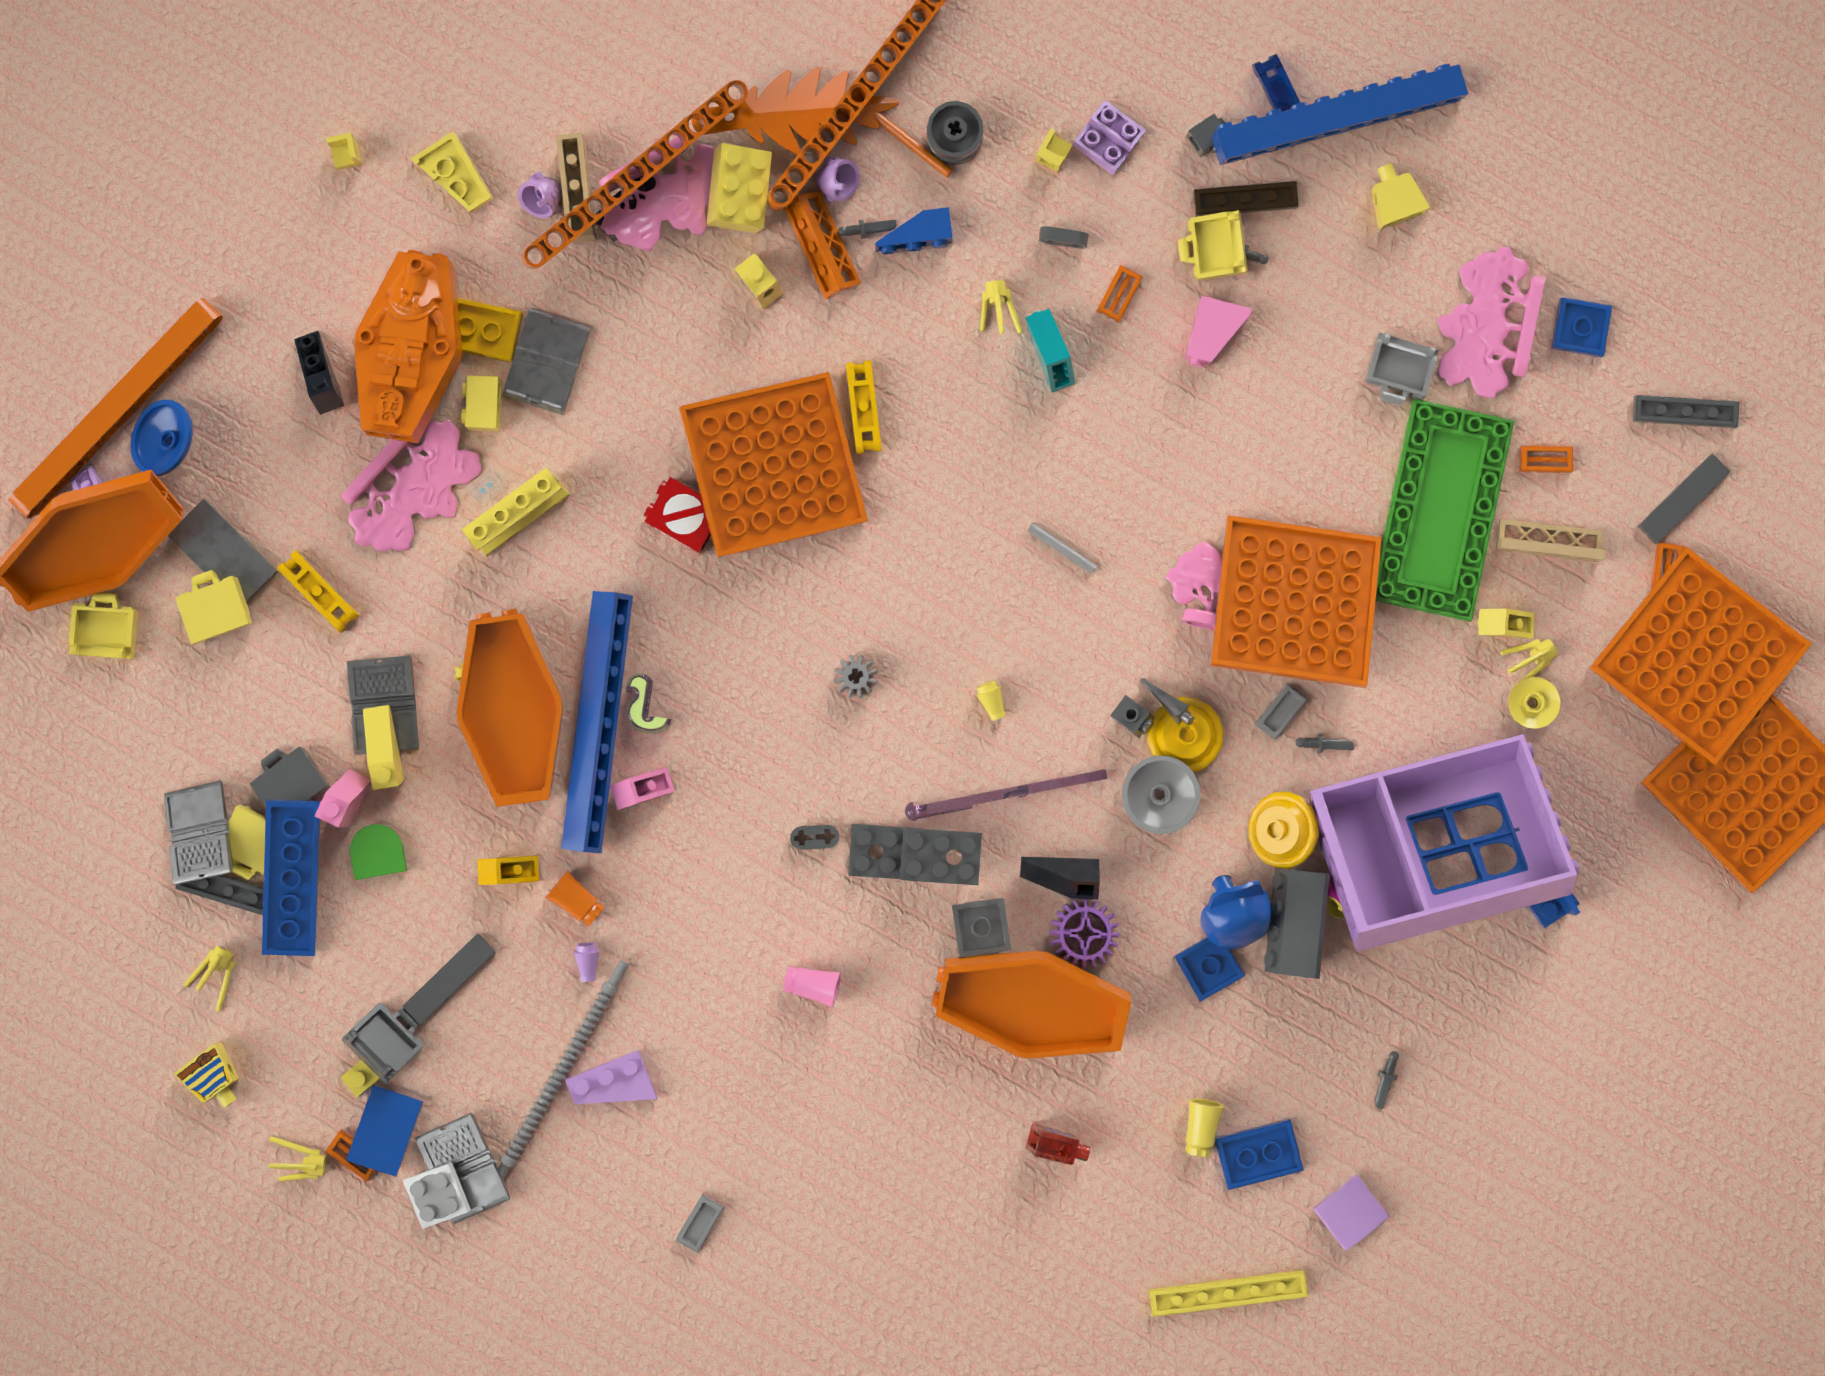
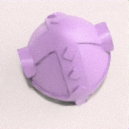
M826 157L825 164L817 171L814 180L820 190L826 195L827 201H845L856 191L860 181V172L858 166L851 160Z
M542 172L533 174L518 190L520 205L532 216L548 218L562 209L560 205L562 198L561 183L556 179L545 177Z

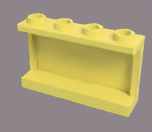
M546 467L461 530L475 549H481L485 556H488L567 498L569 493L557 477Z

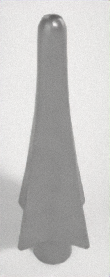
M1140 679V682L1156 697L1178 725L1181 721L1187 725L1193 723L1195 718L1188 711V704L1162 691L1147 679Z

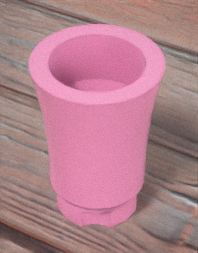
M789 966L784 980L783 991L823 1003L833 1008L839 991L841 972H827Z

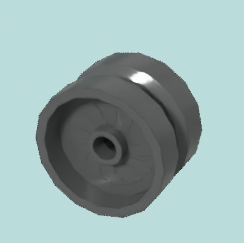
M960 101L945 102L938 106L930 115L927 124V143L931 153L949 165L965 164L972 160L980 151L983 141V122L979 113L968 103ZM956 131L958 133H956V136H953L951 132Z

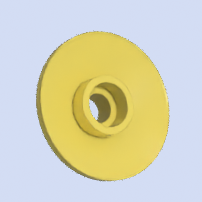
M1528 677L1519 681L1512 688L1508 698V707L1513 719L1520 725L1531 729L1542 728L1552 723L1557 717L1561 705L1560 696L1555 686L1548 680L1540 677ZM1530 698H1533L1536 701V706L1534 708H1531L1528 705V701Z

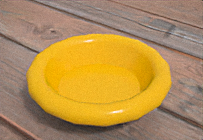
M1178 697L1176 699L1189 705L1188 711L1195 718L1193 723L1187 725L1181 721L1178 725L1161 705L1153 714L1154 724L1147 733V741L1153 756L1176 758L1185 763L1193 772L1205 769L1216 760L1223 746L1224 729L1219 715L1209 704L1197 698Z
M1289 791L1274 792L1262 798L1253 808L1248 822L1249 840L1254 852L1264 863L1276 868H1293L1305 862L1313 853L1319 838L1318 819L1313 807L1303 797Z

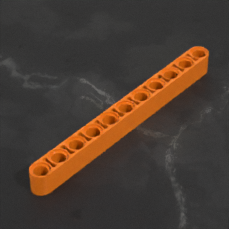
M916 0L767 195V204L772 210L782 211L788 207L941 8L945 0H939L938 3H933L930 0ZM912 13L921 14L924 21L922 23L916 22L913 19ZM897 33H905L908 36V42H901L897 37ZM882 53H890L893 57V62L888 63L884 61ZM866 73H875L878 77V82H870L867 79ZM851 93H860L863 102L857 103L853 101ZM836 112L845 113L847 122H839L836 119ZM828 132L832 137V142L826 143L822 141L820 133ZM805 152L814 153L817 162H808L805 159ZM789 173H799L801 182H792L789 178ZM774 193H783L786 197V202H776L773 197Z
M733 80L717 91L527 246L521 256L523 264L527 268L537 269L552 259L744 102L748 96L746 84L740 80ZM730 87L739 89V100L730 97ZM710 103L719 105L721 109L719 116H714L710 113ZM690 119H696L700 122L701 129L699 132H693L690 129ZM671 135H676L680 138V148L675 149L670 146L669 137ZM651 151L660 154L661 163L659 165H654L650 162L649 153ZM630 168L640 170V181H633L629 177ZM611 184H617L621 188V196L619 198L610 195L609 186ZM591 200H596L600 203L601 212L599 214L590 212L588 205ZM570 217L580 219V230L574 231L569 227L568 221ZM556 233L561 237V245L559 247H553L549 244V234ZM532 249L539 251L541 254V261L538 264L531 263L528 259V252Z
M205 298L197 300L15 489L8 499L9 502L27 519L37 515L70 481V478L94 456L221 323L223 315Z

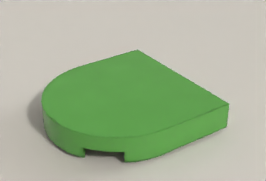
M372 824L360 829L353 837L350 855L355 880L408 871L403 842L392 828L383 824Z

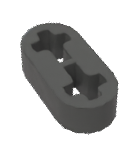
M1043 226L1040 228L1039 241L1045 244L1085 249L1087 248L1089 234L1076 230Z
M832 825L800 826L792 831L790 841L795 848L801 850L831 848L839 841V832ZM825 829H830V833H835V838L831 839L830 844H826L824 839L816 840V835L824 834ZM800 830H803L805 835H813V840L805 841V845L802 846L799 841H795L794 837L799 835Z

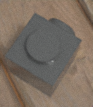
M1215 113L1188 130L1186 135L1200 157L1209 151L1216 153L1211 136L1218 129L1217 126L1225 123L1222 118L1218 119Z
M1127 695L1124 696L1110 715L1115 722L1138 738L1142 734L1146 735L1154 724V716Z

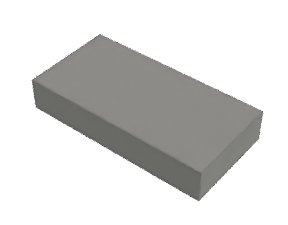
M1286 684L1256 721L1255 725L1272 739L1276 740L1308 699L1289 684Z
M702 1193L675 1240L698 1253L723 1211L724 1206Z

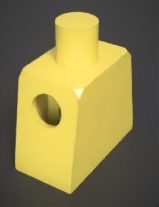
M1392 163L1377 169L1382 182L1372 188V197L1379 230L1423 215L1430 209L1429 204L1409 172L1396 176Z

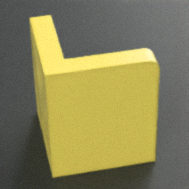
M1051 128L1036 155L1035 161L1058 173L1072 145L1055 136V130Z
M351 132L326 138L327 144L331 147L334 165L337 170L362 165L358 142Z

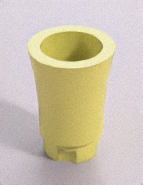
M1189 1099L1188 1129L1185 1140L1187 1142L1185 1151L1188 1154L1201 1157L1211 1156V1149L1214 1147L1219 1121L1225 1105L1207 1099Z

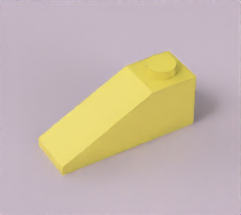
M390 705L363 709L367 761L373 790L399 786L405 778Z

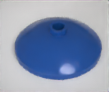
M160 400L151 404L140 415L131 436V455L135 465L142 472L152 470L156 476H162L173 471L185 459L193 438L192 420L187 409L173 400Z

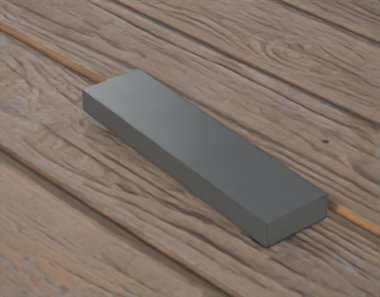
M1634 396L1633 422L1720 428L1738 427L1739 402Z
M1713 453L1710 454L1637 527L1654 544H1658L1731 471Z
M219 875L179 884L175 887L177 890L263 915L264 887Z
M477 933L402 1007L421 1025L496 951Z

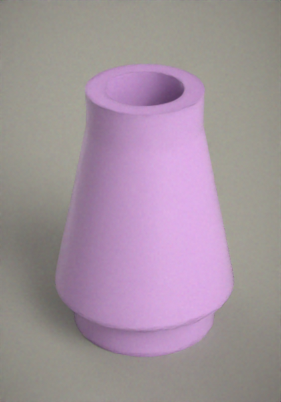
M584 942L576 944L574 955L580 973V981L582 982L596 980L600 951L597 949V943Z

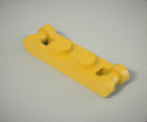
M865 360L861 364L848 362L846 363L856 454H864V451L867 450L880 452L882 451L872 362L871 360ZM865 373L866 380H855V374ZM872 432L873 440L863 441L862 433Z
M295 549L290 554L291 558L285 563L282 562L277 569L338 632L342 633L347 628L346 625L351 620L355 621L360 614ZM299 565L302 570L295 575L292 570ZM340 607L345 613L337 618L333 613Z

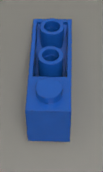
M949 207L921 211L875 243L876 252L881 251V254L888 255L896 253V249L907 248L908 252L922 250L923 246L932 245L933 249L948 247V244L952 243L953 239Z

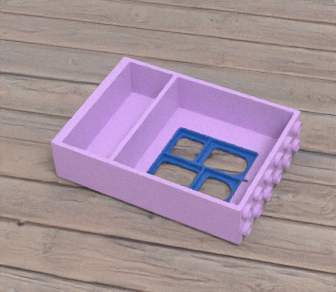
M1523 734L1310 791V805L1313 807L1318 819V839L1356 952L1572 894L1574 884H1576V877L1579 874V867L1576 860L1571 859L1569 855L1570 844L1566 835L1562 836L1559 829L1561 827L1560 817L1551 808L1552 798L1548 788L1544 789L1541 768L1539 765L1535 766L1532 758L1534 757L1533 747L1530 742L1526 743ZM1481 805L1493 806L1499 810L1503 822L1497 831L1468 840L1460 837L1453 818L1455 812ZM1440 817L1446 827L1450 843L1431 850H1422L1413 825L1417 822ZM1495 843L1509 845L1516 853V865L1507 872L1496 875L1488 874L1480 854V848ZM1467 852L1470 855L1477 878L1466 883L1436 889L1429 874L1427 862Z

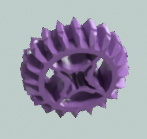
M1083 899L1082 907L1079 906L1077 900H1073L1074 909L1065 904L1063 906L1067 912L1065 915L1060 911L1056 912L1057 917L1061 921H1051V924L1057 926L1058 929L1049 931V935H1057V939L1052 940L1050 944L1056 945L1059 943L1061 947L1054 953L1058 955L1064 952L1065 956L1062 960L1068 961L1070 957L1073 959L1071 964L1074 966L1077 965L1078 961H1081V969H1086V961L1090 962L1092 968H1096L1095 959H1098L1101 964L1106 963L1103 954L1105 953L1109 957L1113 956L1112 951L1108 947H1118V944L1111 941V939L1120 937V933H1112V928L1118 927L1119 924L1117 922L1109 923L1108 920L1112 919L1114 914L1110 913L1105 916L1103 914L1107 910L1105 905L1100 910H1097L1098 901L1096 900L1093 901L1091 907H1088V899ZM1081 913L1080 924L1076 929H1064L1067 920L1072 915ZM1089 913L1095 915L1102 922L1105 931L1092 928ZM1084 924L1088 928L1087 931L1090 930L1091 933L1097 934L1087 937L1086 942L1082 941V937L1079 938L1078 934H1071L1083 930ZM1064 937L1077 940L1080 955L1068 948ZM1093 939H1105L1100 950L1088 956L1090 942Z

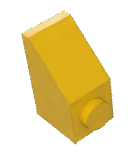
M538 856L477 859L479 885L539 881Z

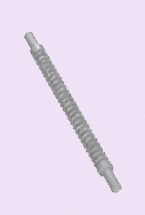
M620 960L608 982L605 981L602 984V992L597 993L599 997L593 1000L594 1006L591 1005V1011L586 1012L587 1018L582 1019L583 1025H578L580 1030L574 1032L576 1037L571 1038L572 1044H567L568 1050L563 1051L565 1055L559 1058L560 1064L557 1063V1069L552 1070L553 1076L548 1077L549 1083H544L546 1088L540 1090L542 1095L537 1096L538 1102H533L534 1108L529 1109L530 1115L525 1116L526 1122L523 1121L521 1123L523 1127L518 1128L519 1134L514 1135L515 1141H510L512 1146L507 1147L506 1150L508 1152L504 1153L500 1158L501 1164L498 1170L503 1180L509 1169L515 1167L517 1163L516 1157L521 1156L520 1150L523 1151L525 1149L523 1145L528 1144L527 1138L532 1137L531 1131H536L534 1126L540 1124L538 1119L544 1117L542 1112H546V1106L551 1105L550 1099L555 1098L554 1092L557 1093L559 1091L557 1087L562 1086L561 1080L566 1079L565 1073H570L568 1068L574 1066L572 1061L578 1059L576 1054H580V1048L585 1047L584 1041L589 1040L588 1034H592L591 1029L596 1028L595 1022L600 1021L599 1015H604L602 1010L608 1008L606 1003L611 1002L610 997L615 996L617 993V985L630 965L627 962Z

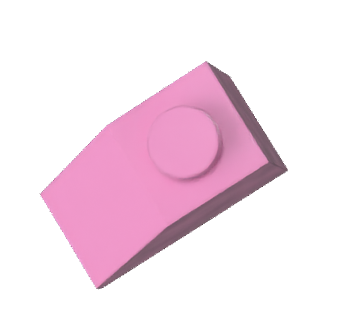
M667 767L610 785L618 810L675 792Z

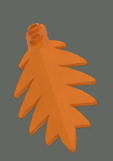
M816 67L806 74L787 96L791 71L786 70L775 78L758 98V88L753 86L748 91L745 101L730 112L734 114V118L731 121L725 120L724 117L703 135L746 129L757 142L764 144L762 130L777 144L798 155L801 150L791 128L808 142L819 128V123L822 124L845 94L848 72L843 71L835 76L816 95L821 73L820 67ZM851 93L853 101L857 103L863 102L860 93ZM872 96L853 122L878 130L879 124L874 118L873 112L882 113L898 106L899 102L887 97ZM719 106L709 107L712 115H720L721 109ZM836 112V119L839 122H847L845 113ZM692 119L694 130L699 132L701 129L700 122ZM849 126L840 139L856 146L857 140ZM821 132L820 137L822 141L827 143L823 132Z

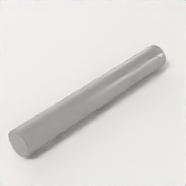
M1032 523L1027 530L1090 574L1097 565L1035 523Z

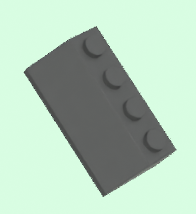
M1275 868L1272 878L1273 893L1270 903L1271 920L1267 932V953L1264 957L1265 972L1320 979L1330 874Z

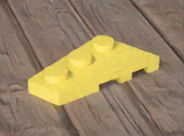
M455 132L449 133L410 158L468 211L473 213L493 200L491 193Z

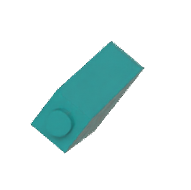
M1050 309L1036 311L1030 316L1025 317L1028 333L1051 393L1074 385L1075 378L1071 356Z

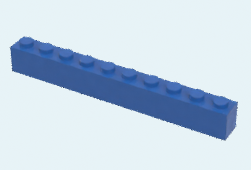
M1444 64L1436 67L1433 72L1426 73V70L1415 72L1407 79H1402V76L1388 80L1387 84L1378 86V83H1372L1363 87L1362 91L1346 90L1341 92L1339 97L1330 99L1329 96L1320 97L1314 101L1315 103L1309 105L1301 102L1291 106V110L1282 112L1281 109H1275L1267 112L1266 116L1261 118L1253 115L1242 119V123L1233 125L1232 122H1226L1217 126L1218 129H1216L1211 137L1221 166L1456 103L1464 99L1468 95L1460 64L1452 67L1450 64Z
M593 591L561 849L602 853L633 601L632 595Z

